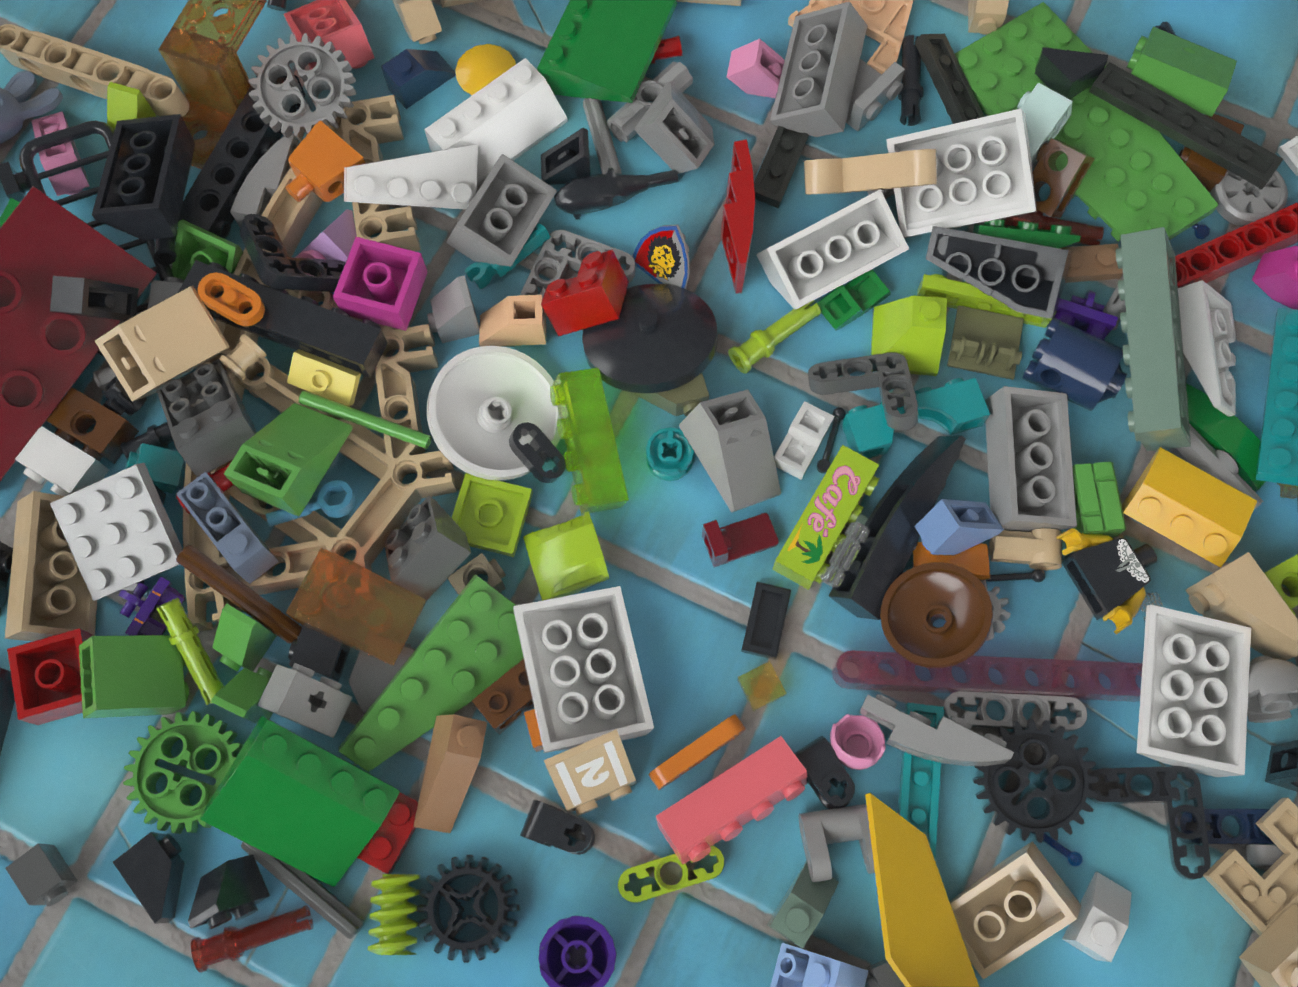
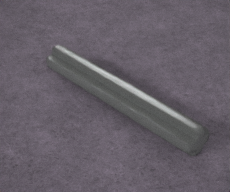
M242 842L241 847L249 855L253 854L257 862L345 937L351 939L360 931L364 923L363 919L312 876Z

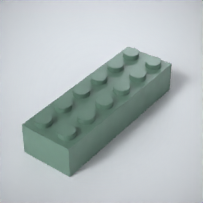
M1165 227L1121 235V248H1116V261L1118 268L1122 269L1124 277L1123 280H1118V291L1120 300H1125L1126 312L1120 313L1122 331L1127 333L1129 343L1123 345L1124 363L1126 366L1129 365L1131 377L1125 378L1127 398H1132L1133 411H1128L1129 430L1135 433L1136 441H1141L1147 451H1155L1159 447L1164 449L1191 447L1175 252Z

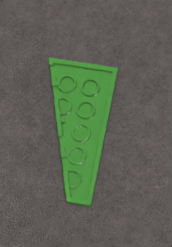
M475 574L341 743L338 751L369 772L434 728L436 716L454 714L523 660L524 657L513 606H516V604Z

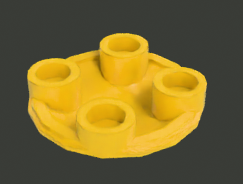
M491 44L477 45L465 51L458 59L455 69L456 79L465 92L474 95L515 66L516 61L510 52L500 46Z

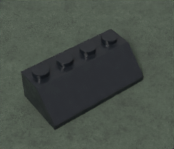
M181 114L117 121L92 211V216L95 220L141 240L175 237L196 145Z

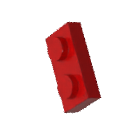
M400 792L383 823L357 858L386 874H391L416 829L413 826L418 801Z

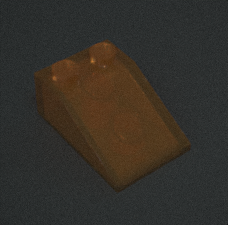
M321 547L286 614L297 623L394 666L427 601L361 565Z

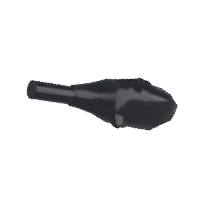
M608 168L605 174L572 179L560 188L555 194L554 199L559 209L573 214L577 220L580 219L581 214L601 211L624 203L633 196L648 190V188L677 183L678 174L676 170H670L650 175L617 174L613 168Z

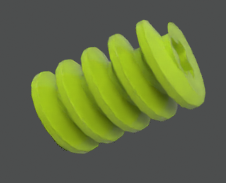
M382 874V878L371 882V887L381 890L382 893L370 898V903L380 906L381 910L369 914V919L380 922V926L368 930V935L378 938L379 942L368 946L367 951L377 955H416V953L406 950V947L417 943V937L407 934V930L417 927L418 921L408 918L407 915L417 911V905L408 902V898L419 895L420 890L409 886V882L420 879V874Z

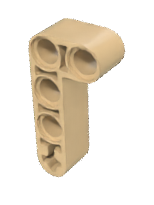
M936 149L804 161L806 195L851 193L937 184Z

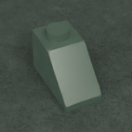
M806 861L771 916L767 926L797 947L803 949L823 917L839 881L832 877V880L812 882Z

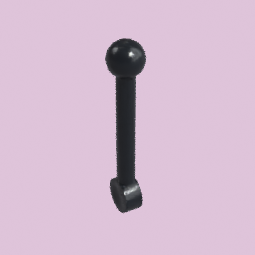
M841 407L833 410V416L835 417L824 455L817 463L816 468L822 474H825L831 465L829 459L840 421L846 415L845 410Z
M1035 569L1031 573L990 575L991 579L985 580L986 582L1032 579L1039 583L1045 579V572L1042 569Z

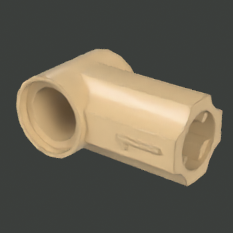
M1050 528L1034 529L1029 532L1003 530L999 535L990 538V560L993 562L1029 564L1031 569H1042L1044 571L1060 569L1062 567V540H1057L1056 536L1062 534V532Z

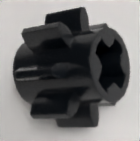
M117 376L102 390V394L108 399L103 406L119 415L125 412L128 416H132L147 400V397L132 402Z

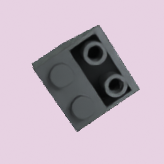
M428 496L421 504L415 505L411 509L407 520L399 529L391 531L385 541L391 583L423 602H426L471 554L465 532L431 496Z

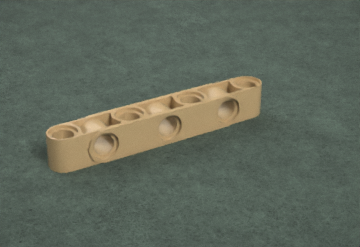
M12 24L0 26V52L15 67L107 99V87L110 82L139 89L154 113L158 116L181 114L183 117L189 110V101L175 81L168 76L41 32L30 31Z

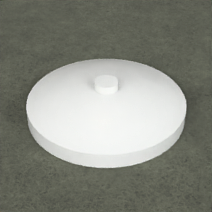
M480 346L456 355L443 366L436 376L427 399L428 426L439 450L459 469L483 479L510 480L530 473L509 446L510 435L519 424L526 422L535 424L555 447L559 443L563 432L564 406L556 383L550 374L534 359L522 352L507 347ZM529 434L527 436L522 435L519 442L522 445L530 444L533 438Z

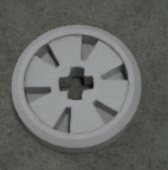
M1227 170L1222 181L1211 190V196L1218 203L1216 207L1217 212L1225 220L1236 226L1243 227L1283 209L1287 202L1288 190L1284 179L1277 170L1263 189ZM1244 191H1245L1246 193L1251 191V192H1253L1254 195H1252V194L1246 195V194L1244 193Z

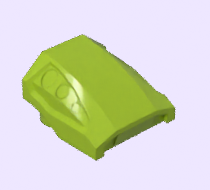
M589 511L567 522L523 536L542 601L569 596L609 580L604 556Z

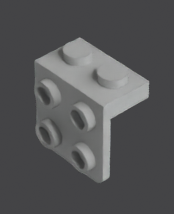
M860 59L846 123L856 131H859L869 120H874L882 107L889 100H894L902 90L903 84L901 80L905 69L894 62L881 75Z

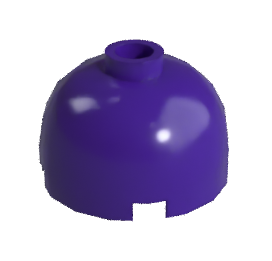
M577 915L564 918L550 927L540 942L538 960L541 976L549 987H604L615 970L617 952L613 937L605 926L591 917Z

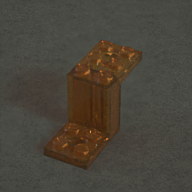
M188 0L158 49L189 101V110L182 118L192 138L198 131H208L204 138L193 139L196 145L191 166L199 169L203 168L251 86L237 51L266 4V0ZM219 9H228L226 14H221L217 17L213 16Z

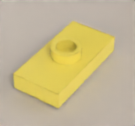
M298 349L293 352L287 383L350 407L355 401L361 373Z

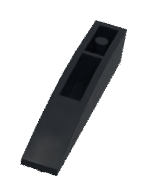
M962 435L938 436L898 476L876 505L860 531L829 594L831 599L856 617L881 619L880 613L883 598L890 585L903 574V570L918 544L920 535L914 526L934 507L941 491L946 485V480L954 463L960 456V451L966 438Z

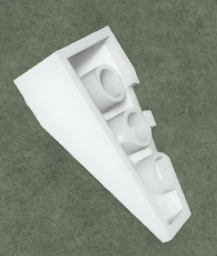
M1203 280L1178 288L1183 353L1213 406L1228 417L1236 415V382L1229 371V367L1236 365V356L1233 352L1231 353L1229 343L1236 341L1231 303Z

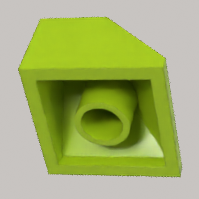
M913 295L874 307L871 355L899 353L906 358L910 374L937 376L946 332L947 298Z

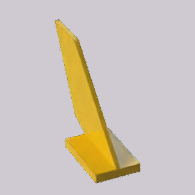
M865 794L886 960L905 987H979L927 836L873 794Z

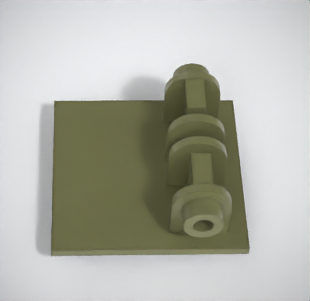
M958 305L947 366L1014 380L1016 364L1019 365L1022 358L1019 345L1024 319Z

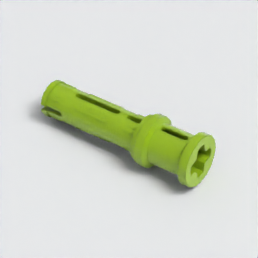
M813 300L798 309H792L765 330L753 331L750 334V338L740 346L731 347L728 350V354L735 367L740 372L747 374L751 370V366L761 358L770 357L775 351V346L821 314L818 304L815 303L813 306H810L814 302Z

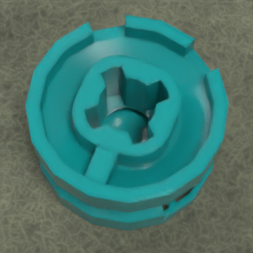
M669 427L662 428L653 433L647 443L646 461L647 467L654 476L660 480L675 481L686 476L692 468L694 450L682 430Z

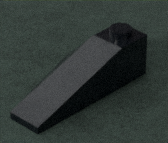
M933 226L926 260L978 288L988 296L1004 303L1016 312L1053 319L1066 283L1073 251Z

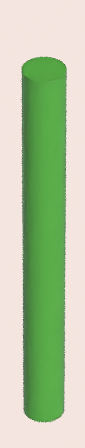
M302 391L299 396V403L422 448L427 449L431 443L432 436L316 394Z

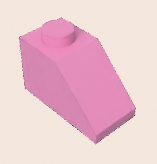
M758 39L731 52L727 78L746 94L776 98L785 60L765 42Z

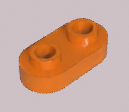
M218 272L206 275L199 282L198 295L204 304L213 311L240 326H252L262 319L265 313V306L259 295L252 289ZM224 291L221 297L215 298L218 292ZM252 307L250 312L243 314L246 308Z

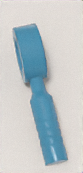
M340 480L331 481L320 489L317 501L307 503L299 517L279 509L266 513V519L269 526L272 527L310 515L313 511L321 508L329 517L339 518L349 514L354 509L356 497L350 485ZM345 492L346 497L342 504L332 506L327 504L332 494Z

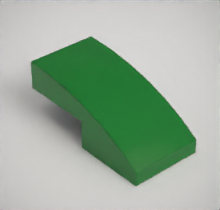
M873 269L854 278L847 285L837 287L817 304L820 307L821 313L837 331L890 296L891 292Z

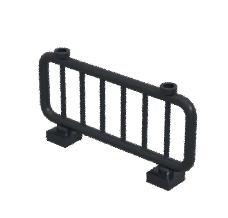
M95 120L30 140L23 146L19 155L21 172L17 173L9 162L0 164V180L6 196L9 199L13 198L21 202L26 196V192L32 186L46 195L41 183L42 179L106 159L109 150L41 173L37 172L33 161L36 153L92 134L103 136L108 149H110L114 129L105 122ZM99 186L56 200L55 202L63 206L96 195ZM97 220L86 223L92 228L104 225V223ZM136 239L119 245L123 250H128L147 244L155 264L150 269L159 274L161 281H165L167 277H174L169 264L162 265L155 261L154 241L152 239ZM149 302L138 305L137 313L147 310Z

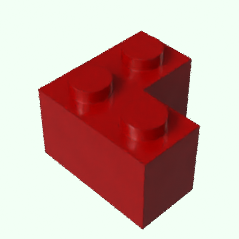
M613 249L602 253L596 251L588 254L582 260L577 277L567 280L557 279L547 286L541 306L558 336L619 319L629 281Z

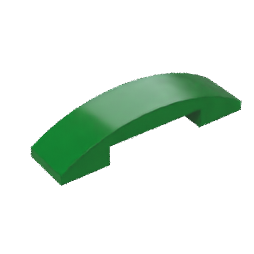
M1186 383L1189 424L1215 450H1222L1229 454L1238 466L1237 474L1254 492L1258 491L1266 482L1256 480L1260 440L1235 415L1228 417L1213 406L1208 395Z

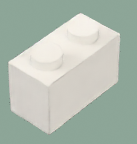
M42 426L15 458L16 461L26 467L23 474L39 484H42L45 480L53 484L50 490L61 496H67L102 480L109 471L98 460Z

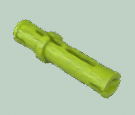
M173 599L160 605L156 610L159 612L171 635L169 638L171 645H176L205 704H212V698L224 685L197 635L199 633L197 626H193L188 619L180 599Z

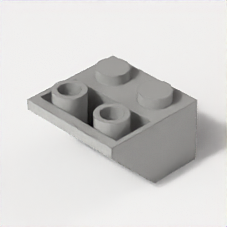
M671 81L666 83L634 128L672 170L677 171V174L698 169L714 146L712 126Z

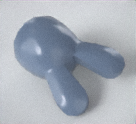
M20 71L15 74L3 89L0 88V144L14 137L22 128L23 121L27 118L37 117L54 110L63 99L59 89H48L33 99L26 101L37 87L36 78L29 71Z

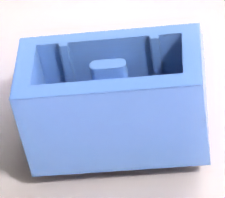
M782 943L770 987H865L868 970Z

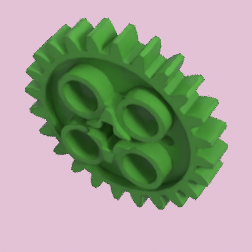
M191 711L188 719L185 714L176 712L175 723L169 718L162 717L161 729L149 725L148 731L151 737L149 739L137 737L138 743L142 746L141 750H130L128 753L136 759L135 764L124 766L125 770L133 772V777L124 781L123 785L134 787L135 789L126 799L129 801H140L133 812L136 814L147 812L144 823L152 825L157 822V830L166 831L171 825V832L175 834H181L184 826L187 832L197 833L198 822L204 828H211V825L199 818L243 747L241 743L232 744L238 735L237 732L232 730L225 732L228 725L226 722L219 720L214 724L215 717L206 714L201 720V714L195 711ZM178 740H182V752L177 757H173L171 753L172 746ZM215 751L217 754L216 764L207 770L204 763L205 758L209 753ZM162 759L215 778L216 783L210 785L159 767L157 761ZM166 775L168 780L167 787L164 791L158 793L156 783L161 776ZM199 786L202 791L201 799L192 806L189 799L190 793Z

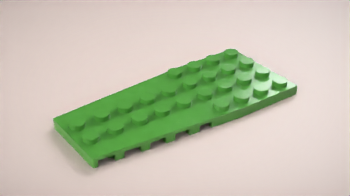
M1044 2L955 53L981 110L987 116L1017 110L1023 95L1027 91L1032 92L1038 83L1048 87L1035 74V67L1043 47L1093 53ZM1092 86L1070 99L1072 101L1071 116L1054 139L1060 140L1095 158L1073 198L1079 197L1089 207L1087 213L1095 220L1100 217L1113 230L1110 234L1118 242L1123 234L1165 227L1169 240L1214 212L1218 203L1159 131L1090 93L1089 91ZM1065 153L1061 154L1056 160L1058 171L1063 170L1067 166L1068 157Z

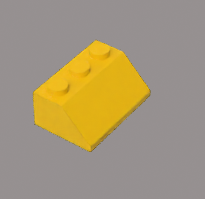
M1159 447L1122 503V510L1129 517L1221 568L1241 540L1257 500Z

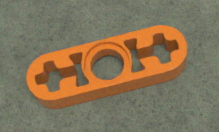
M734 714L660 764L648 775L658 790H661L735 739L746 728L738 716Z

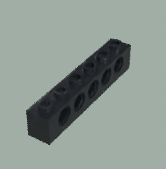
M294 75L295 78L297 79V81H298L300 87H301V90H302L301 93H302V94L304 95V97H305L306 94H305V92H304V90H303V87H302V85H301V83H300V81H299V78H298V76ZM287 76L279 77L276 84L285 82ZM250 86L184 198L179 221L185 220L224 239L231 230L234 217L230 211L239 189L258 160L283 135L281 129L275 133L269 126L270 123L265 124L260 118L261 113H257L252 105L257 101H254L249 96V92L255 90L252 86ZM297 103L291 106L289 113L296 112L301 107V104Z

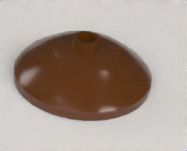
M932 562L915 566L895 579L883 598L880 618L887 641L902 658L922 667L944 668L967 660L983 646L992 627L993 609L986 588L974 574L954 564ZM936 620H945L946 622L942 627L937 628L933 626Z

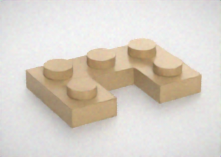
M1288 797L1281 798L1255 823L1284 853L1262 876L1235 849H1229L1203 875L1259 936L1292 904L1298 906V807Z

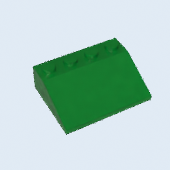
M570 0L537 67V71L546 79L554 95L633 103L677 6L676 0Z
M262 715L199 819L335 887L379 829L400 791Z

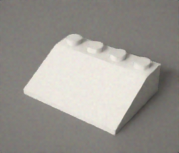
M1022 109L886 139L888 153L936 149L937 184L894 188L899 227L904 238L931 233L933 226L952 229L1037 212L1026 116Z
M620 586L513 606L544 753L571 749L616 729L621 741L646 736L654 729Z
M1147 605L1137 738L1138 754L1171 766L1187 767L1195 773L1213 777L1245 775L1251 645L1250 627L1155 605Z

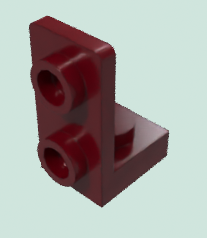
M767 513L719 528L717 520L703 524L702 538L713 567L776 547L779 543Z

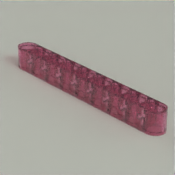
M852 650L841 654L833 665L832 676L836 684L846 689L950 694L958 691L1064 696L1083 700L1140 701L1141 689L1137 686L1135 679L1136 675L1142 677L1143 663L971 656L967 660L953 666L928 668L931 678L930 681L925 682L916 676V664L902 658L897 652ZM842 663H854L859 670L858 677L849 678L844 675L841 668ZM879 664H889L894 669V679L887 680L881 677L878 671ZM952 667H960L965 671L967 676L965 683L957 682L953 678L951 673ZM989 668H994L1001 673L1003 678L1001 685L995 684L990 680L988 676ZM1026 670L1036 673L1039 680L1038 686H1032L1027 682L1025 678ZM1063 671L1073 676L1075 681L1074 688L1064 684L1062 680ZM1100 673L1105 674L1110 679V689H1105L1099 683Z

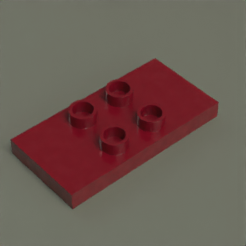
M32 186L0 228V482L16 462L15 458L36 431L44 425L47 418L100 351L95 340L121 323L118 320L50 311L53 276L87 278L139 288V299L157 275L152 269L34 186Z

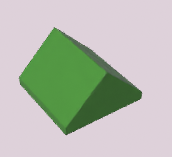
M180 220L178 222L175 243L177 257L176 261L172 263V273L174 278L185 280L194 262L197 260L208 265L210 262L218 263L233 274L244 252L239 245L185 220Z

